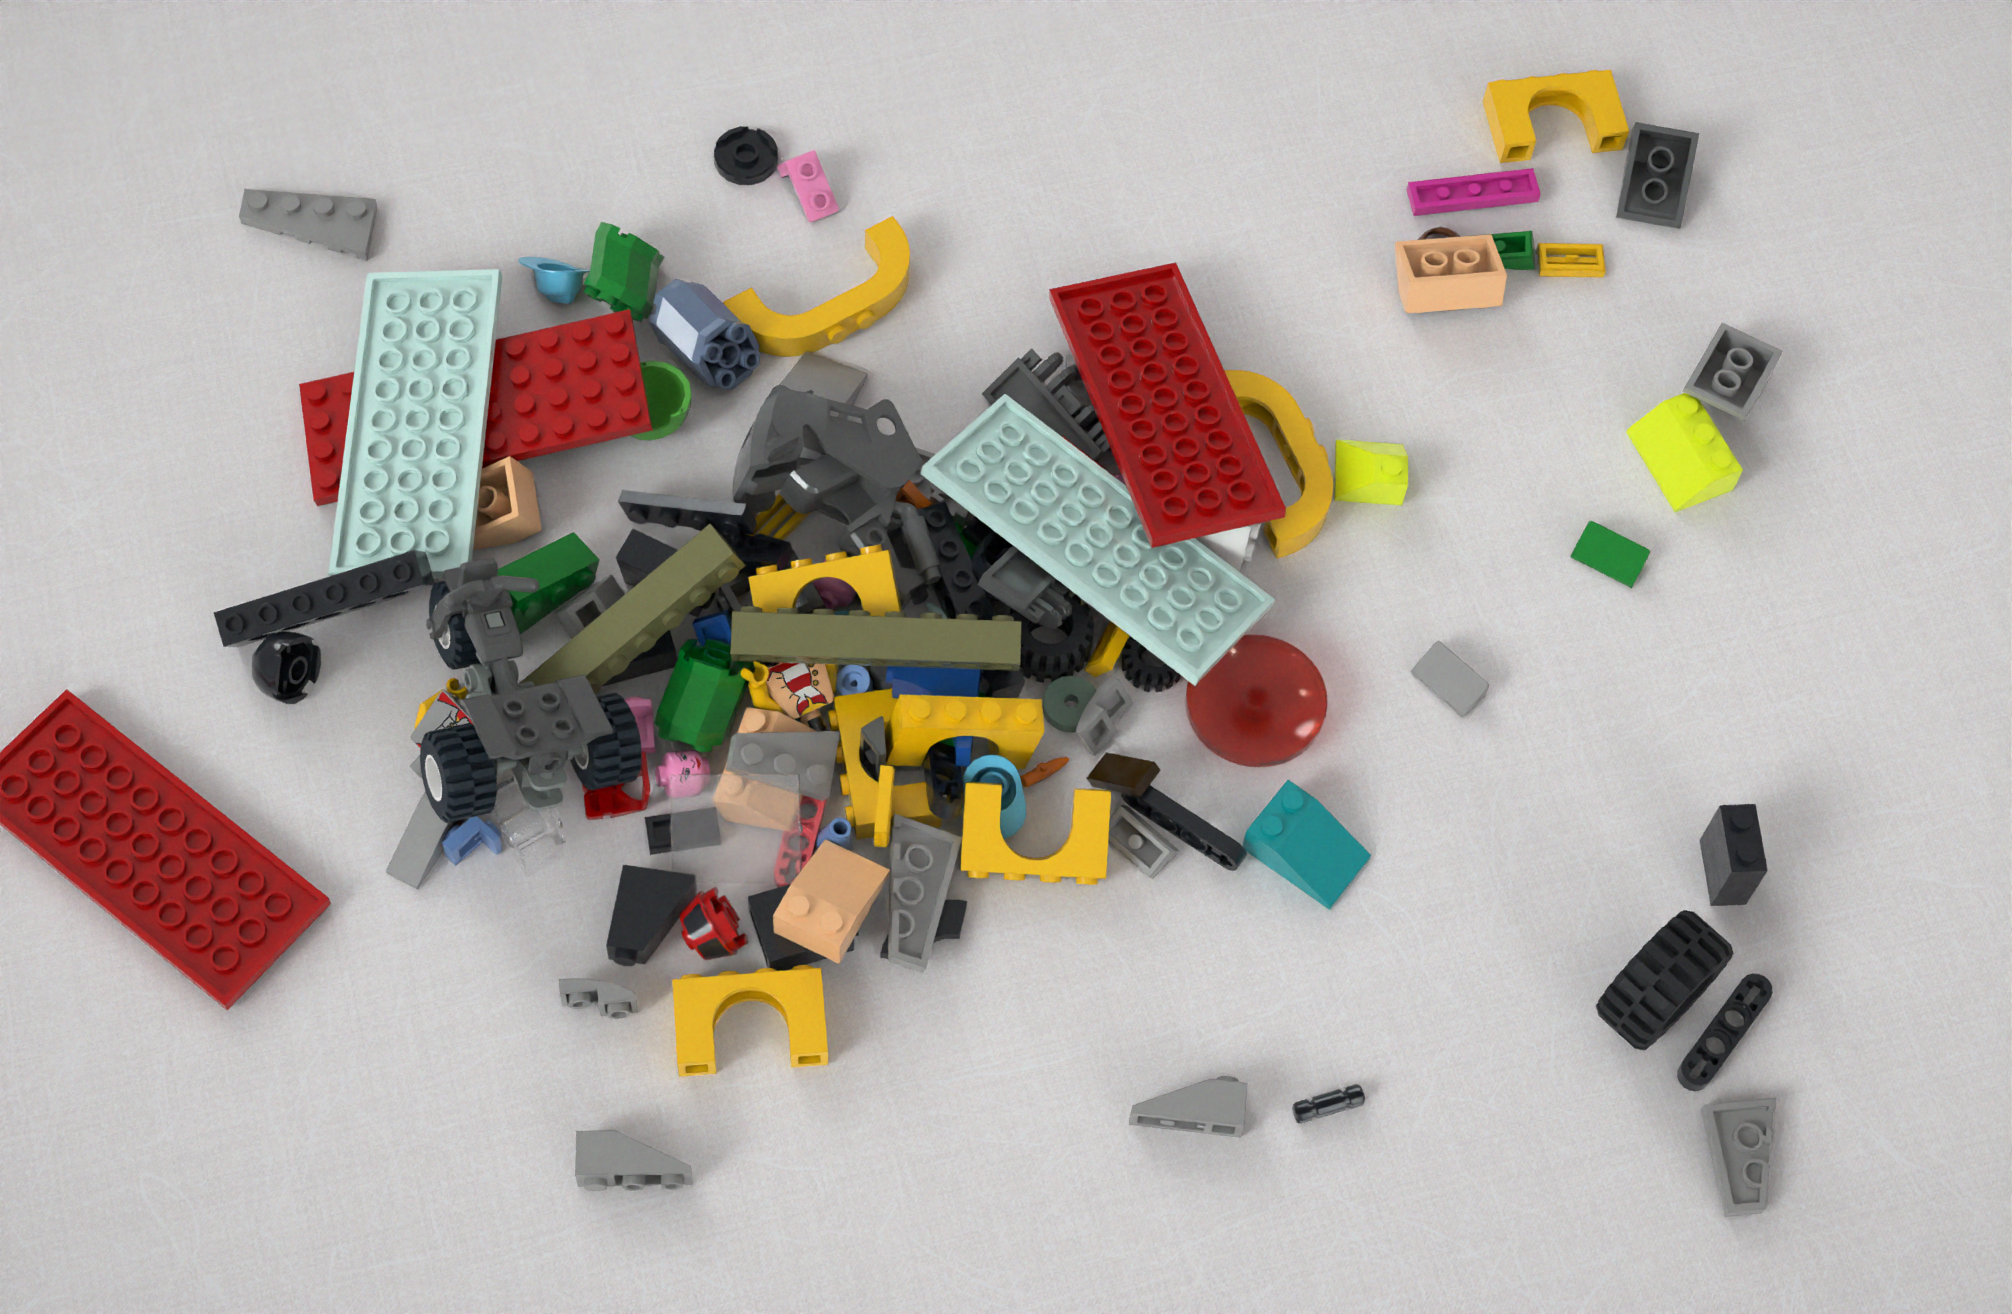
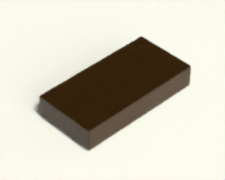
M1106 752L1086 779L1092 787L1141 797L1160 772V768L1154 761Z

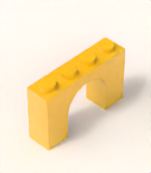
M1611 69L1601 71L1590 70L1572 74L1560 73L1543 77L1530 76L1515 80L1501 79L1488 82L1482 101L1499 163L1531 160L1536 138L1529 112L1541 106H1560L1576 114L1584 125L1592 153L1623 150L1629 134V128Z
M881 544L860 548L861 555L847 558L846 551L825 555L826 562L812 564L811 558L790 562L791 569L781 571L777 570V565L756 568L757 575L748 577L754 607L762 608V612L777 613L778 608L795 609L798 597L804 588L811 582L824 577H835L851 585L861 599L863 611L870 612V616L885 617L886 612H902L891 551H882Z
M892 688L834 697V710L828 711L830 730L840 731L836 763H843L845 774H839L842 796L849 795L850 806L845 807V816L851 828L854 827L856 840L874 837L879 782L872 779L861 766L860 731L862 727L880 716L884 718L885 731L898 700L892 698ZM926 782L894 786L891 818L894 814L935 828L941 827L942 818L934 815L929 809Z
M900 694L885 729L886 765L921 766L927 751L935 743L958 736H978L988 739L989 755L1005 757L1015 765L1016 769H1025L1044 734L1042 699Z
M965 782L960 870L968 871L967 877L989 878V872L1004 873L1003 879L1023 881L1025 880V875L1030 874L1040 875L1041 882L1061 883L1062 876L1076 877L1077 884L1097 885L1098 878L1106 879L1111 804L1110 790L1073 788L1072 821L1067 840L1056 852L1048 856L1032 858L1023 856L1011 849L1001 834L1002 784Z
M799 965L786 971L761 968L754 973L748 974L724 971L717 976L702 977L699 974H686L680 979H672L679 1077L716 1074L714 1044L716 1024L727 1009L745 1001L764 1002L774 1007L783 1016L788 1027L791 1068L828 1065L821 968Z

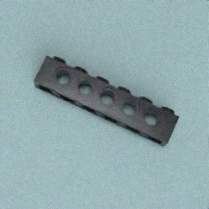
M946 502L917 509L919 515L923 516L941 564V569L939 570L941 578L937 583H932L931 585L947 619H956V616L959 614H973L978 616V620H992V617L996 616L985 590L978 586L979 582L972 571L971 558ZM1020 669L1019 671L981 670L979 691L986 693L985 697L1019 698L1025 680Z
M412 550L214 612L223 647H241L263 640L277 632H289L433 587L435 581L426 552Z

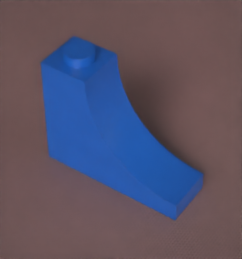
M887 666L886 683L892 684V698L898 699L900 694L979 696L981 670ZM974 736L952 737L956 753V766L968 767L970 765Z

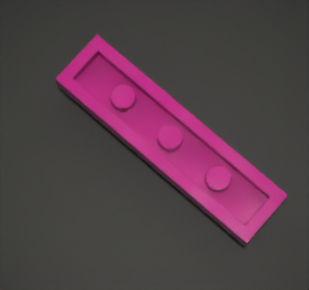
M1533 168L1408 182L1406 189L1413 216L1538 202L1541 195Z

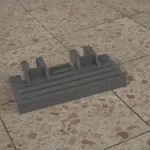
M1031 348L1021 359L1018 357L982 393L991 405L1004 394L1008 395L1096 462L1111 450L1100 422L1089 432L1086 430V427L1098 417L1092 403L1077 417H1073L1084 407L1067 388L1070 382L1077 376L1073 367H1067L1048 385L1045 384L1044 381L1063 362L1064 357L1059 352L1051 354L1048 359L1032 371L1042 359Z
M1014 546L982 575L978 586L1035 624L1038 622L1050 630L1059 627L1062 624V619L1064 620L1072 614V605L1063 597L1070 589Z

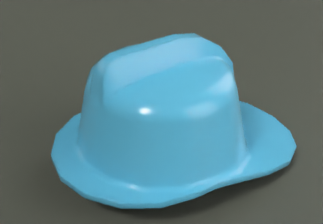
M527 256L518 259L520 264L533 269L538 292L544 294L548 300L556 303H572L575 295L581 290L584 273L590 272L589 269L576 268L564 262L548 258Z
M984 755L976 758L967 767L963 776L964 793L965 782L1002 784L1000 830L1003 838H1008L1023 826L1026 818V802L1020 775L1015 765L1005 757Z

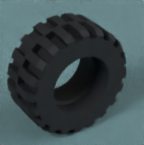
M1687 910L1679 912L1642 947L1607 987L1605 993L1596 1004L1599 1017L1635 1049H1648L1689 1010L1726 967L1734 954L1731 944L1695 912Z

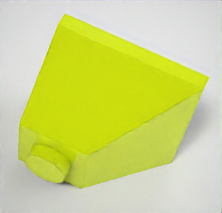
M1336 439L1334 501L1402 506L1408 487V454L1404 445Z

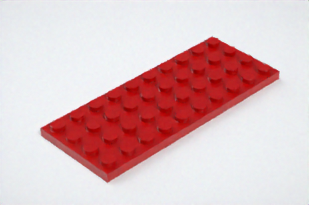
M1176 262L1049 289L1050 302L1152 548L1285 518L1286 507Z
M630 309L496 339L482 469L509 456L516 461L653 431ZM354 372L299 384L313 500L317 506L338 502Z
M67 689L0 752V826L227 1011L331 904L330 899Z

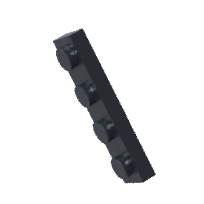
M622 490L618 500L628 519L637 524H645L646 522L656 523L670 528L677 526L690 527L698 531H702L711 524L717 531H724L731 535H738L739 533L753 535L757 526V521L749 507L743 503Z

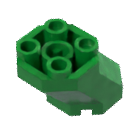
M601 222L595 233L591 268L584 282L586 288L583 293L598 302L604 301L611 305L609 309L613 312L630 309L633 320L641 323L643 319H648L654 308L653 302L658 269L665 257L659 254L660 252L637 236L628 233V235L621 233L619 235L618 233L621 228L613 224Z
M688 639L680 648L677 663L658 707L654 724L659 728L658 736L664 740H679L691 744L692 748L697 751L711 752L713 746H721L730 735L732 723L749 683L748 680L741 676L740 672L743 668L753 672L754 664L747 661H732L730 654L731 644L715 639H706L705 646H696L697 639Z

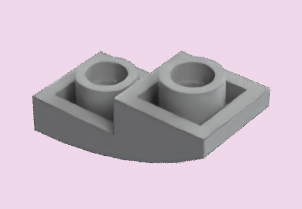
M559 979L562 1006L582 1009L591 1006L592 1003H598L600 1015L608 1016L612 1019H621L628 1017L630 1013H638L636 994L625 987L593 979Z

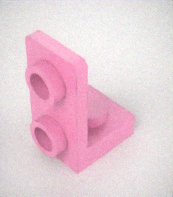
M815 150L777 165L781 178L790 176L809 222L816 221L839 210Z

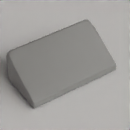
M1439 640L1432 645L1411 670L1413 675L1461 717H1464L1486 696L1489 689L1487 681Z
M1120 805L1110 817L1108 842L1151 879L1178 854L1179 850L1127 805Z

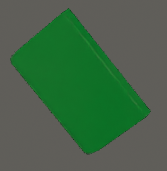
M1590 520L1570 557L1632 588L1649 557L1650 550Z

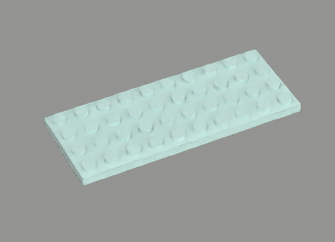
M500 269L367 273L328 573L330 576L412 550L426 552L433 578H443L445 570L459 568L462 563L472 561L502 286Z
M1006 394L1000 397L926 462L920 474L1194 686L1252 628L1275 601L1268 593L1195 538L1152 548L1126 485Z

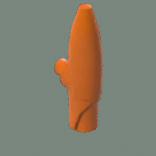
M1060 757L1046 763H1039L1036 768L1020 776L1023 787H1029L1053 775L1067 764L1069 758Z

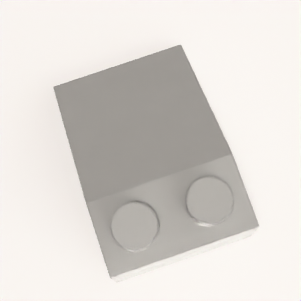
M1721 323L1685 385L1683 392L1744 421L1767 385L1783 351L1725 323Z
M806 351L779 385H784L791 390L801 392L812 390L814 392L813 395L853 406L868 377V373ZM830 411L831 416L847 419L848 417L846 414ZM803 428V447L827 455L808 428Z

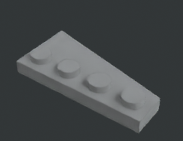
M244 189L239 218L241 224L278 235L283 233L296 236L298 241L308 244L311 241L326 245L328 250L341 253L342 250L355 254L356 258L367 261L377 212L376 199Z
M894 814L891 818L888 961L923 973L928 964L962 837Z

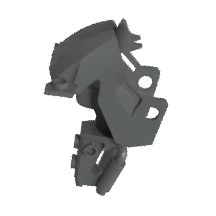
M784 385L775 386L761 406L740 449L733 477L734 502L747 504L755 518L759 512L768 511L772 508L776 500L775 491L780 490L779 494L798 513L807 514L817 511L848 525L837 542L839 548L846 551L847 558L861 555L860 548L881 544L882 551H891L902 610H904L909 600H912L914 605L926 601L929 596L927 592L928 584L937 583L941 578L939 572L941 564L924 517L919 515L917 509L912 504L895 501L898 491L918 471L923 462L893 402L883 399L869 409H864L813 395L814 392L812 390L801 392L791 390ZM830 411L861 418L862 423L831 416ZM887 418L892 421L895 426V433L885 435L880 432L877 427V420ZM803 428H808L827 455L816 460L800 457L803 451ZM891 517L903 521L902 530L907 543H904L901 527L896 522L891 521Z

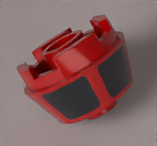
M717 887L705 893L700 891L679 915L684 929L681 931L684 941L691 950L695 949L704 960L736 955L738 953L737 949L748 943L747 935L743 933L739 936L737 931L739 928L738 921H740L739 916L725 895L718 898L719 891Z

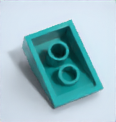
M1290 780L1284 783L1247 829L1242 845L1246 852L1329 910L1371 857V854L1316 798Z

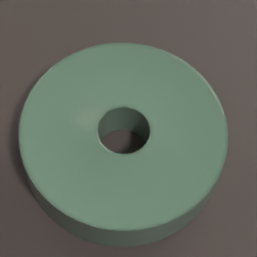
M1064 676L1054 680L1046 688L1043 696L1042 708L1046 720L1060 731L1076 732L1081 715L1096 692L1095 687L1087 680L1077 676ZM1073 701L1077 705L1075 707H1068L1065 703Z

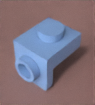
M478 816L470 817L464 824L454 826L446 834L442 842L445 856L456 866L482 842L498 855L502 851L500 841L502 834L491 821L486 820L483 822Z

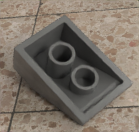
M1635 122L1626 157L1616 218L1677 229L1681 228L1700 133Z

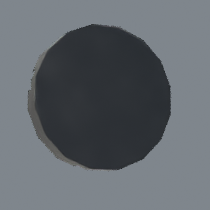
M740 126L728 130L719 137L714 149V164L718 173L727 181L738 185H754L765 181L774 173L778 165V147L774 139L764 130L757 128L756 131L749 129L748 126Z

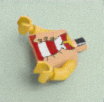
M753 661L755 665L754 673L746 668L741 670V676L749 681L748 687L756 709L778 711L794 720L799 718L802 724L817 732L827 728L818 708L834 701L838 665L779 663L767 668L765 665Z

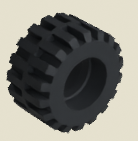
M1068 591L1063 596L1072 605V614L1064 620L1062 619V624L1057 627L1067 635V638L1059 643L1048 644L1034 638L1031 632L1038 627H1042V625L1038 622L1035 624L1013 608L1010 609L1008 616L1014 617V621H1021L1019 669H1023V676L1030 679L1033 675L1037 677L1036 682L1044 683V678H1050L1052 683L1061 676H1073L1074 670L1079 673L1084 668V661L1088 662L1094 634L1093 616H1089L1090 609L1087 604L1081 605V598L1075 594L1073 597L1068 596Z

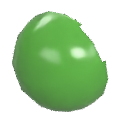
M652 360L641 362L653 431L631 435V437L638 440L651 441L674 433L682 426L691 408L690 382L682 370L669 363Z

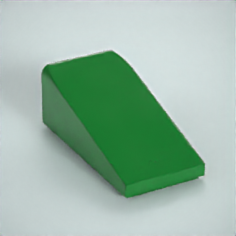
M1532 231L1491 234L1505 269L1535 270V244Z

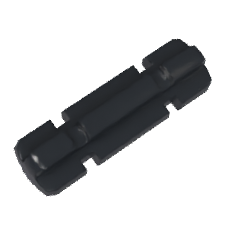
M1351 1085L1345 1087L1343 1092L1338 1089L1312 1097L1310 1102L1307 1099L1295 1102L1292 1107L1293 1115L1297 1123L1302 1124L1312 1121L1314 1116L1318 1119L1345 1111L1347 1106L1350 1109L1362 1106L1365 1096L1360 1085Z

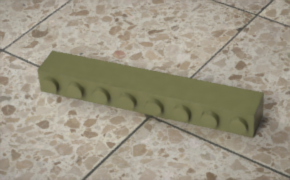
M709 524L520 683L532 681L534 686L553 683L559 679L584 675L596 695L603 684L614 675L625 671L633 659L642 652L650 650L658 638L669 629L680 625L688 613L697 606L705 604L710 599L712 593L723 584L735 579L739 571L746 565L724 537Z
M746 606L741 607V612L732 611L730 654L732 661L1019 671L1021 621H1014V617L1007 615L993 616L992 620H978V616L973 614H959L956 616V619H942V615L938 613H922L920 618L906 617V613L896 611L886 612L885 617L870 616V612L863 610L849 611V615H834V611L829 609H815L813 614H798V609L778 608L777 613L762 612V608Z

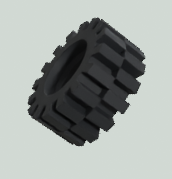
M1130 636V639L1128 638L1124 645L1121 660L1122 671H1126L1125 678L1128 681L1134 679L1133 686L1139 688L1141 683L1144 684V691L1150 692L1151 686H1155L1156 692H1162L1163 685L1166 686L1167 690L1173 687V682L1177 683L1181 675L1166 663L1161 667L1145 665L1141 661L1140 655L1147 649Z

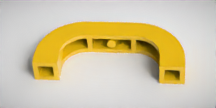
M894 216L866 229L865 249L878 266L877 272L866 282L805 313L798 315L776 313L762 303L752 287L727 299L723 304L741 322L750 326L759 344V352L781 357L801 356L806 351L813 353L830 344L840 343L847 335L859 329L869 328L876 320L882 318L897 306L904 296L909 282L910 248L907 237Z
M1224 370L1243 413L1257 418L1270 430L1301 493L1300 499L1286 508L1285 518L1267 521L1264 524L1263 532L1276 559L1306 547L1317 537L1325 524L1333 495V477L1328 465V455L1324 446L1318 445L1314 437V427L1311 420L1304 417L1297 402L1285 388L1272 379L1258 373L1245 370Z

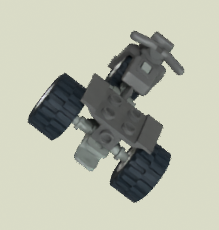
M494 558L473 560L462 563L459 568L445 570L443 574L445 581L436 582L432 587L429 599V618L427 619L426 626L427 629H431L430 638L434 639L440 656L449 668L455 670L469 667V669L464 670L463 679L467 690H473L474 693L467 694L466 699L460 700L461 706L466 709L472 723L429 731L424 734L420 749L421 774L427 797L437 816L445 823L491 813L495 807L497 796L496 776L501 775L503 770L512 769L523 798L529 809L533 811L556 808L562 804L563 794L559 787L564 786L567 781V774L563 768L566 760L571 761L576 775L588 790H596L635 781L641 768V739L635 717L621 695L611 693L596 697L584 675L559 679L553 683L534 686L532 681L517 683L519 678L517 665L514 660L508 661V659L521 657L523 655L522 639L511 610L513 602L509 591L536 592L540 586L539 582L534 578L498 576V565Z

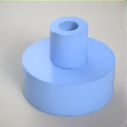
M848 665L839 671L836 688L841 696L870 692L873 688V681L864 667Z

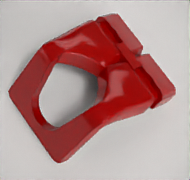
M642 751L641 768L637 776H642L643 780L641 800L632 798L621 790L626 783L596 790H588L582 784V789L585 793V816L588 820L603 819V816L613 818L647 809L650 797V783L645 751Z

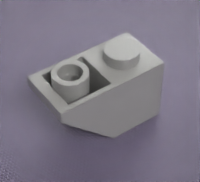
M610 574L555 611L554 614L569 637L573 639L625 594L613 575Z

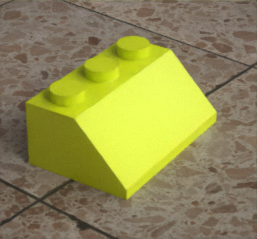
M1687 393L1664 400L1626 431L1674 512L1733 491L1743 471L1700 400Z

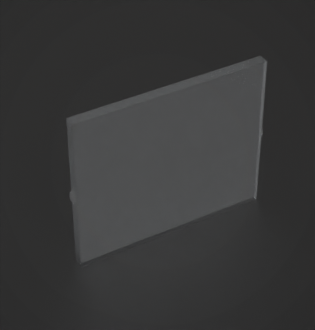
M670 774L671 825L669 826V831L671 832L672 872L696 875V883L792 884L802 870L801 832L803 831V826L801 825L800 774Z

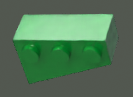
M574 532L498 569V576L534 578L539 582L540 586L536 592L509 591L513 602L511 610L520 635L581 590L588 588L595 581L600 559Z

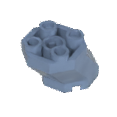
M675 279L655 294L653 304L657 306L655 314H650L649 324L659 343L667 346L703 383L722 389H734L758 367L760 362L759 344L750 326L741 322L706 286Z

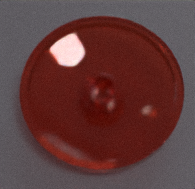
M1244 635L1195 686L1188 681L1185 706L1187 717L1194 733L1213 753L1238 765L1270 767L1293 760L1313 744L1325 720L1327 691L1317 667L1298 648L1270 636Z

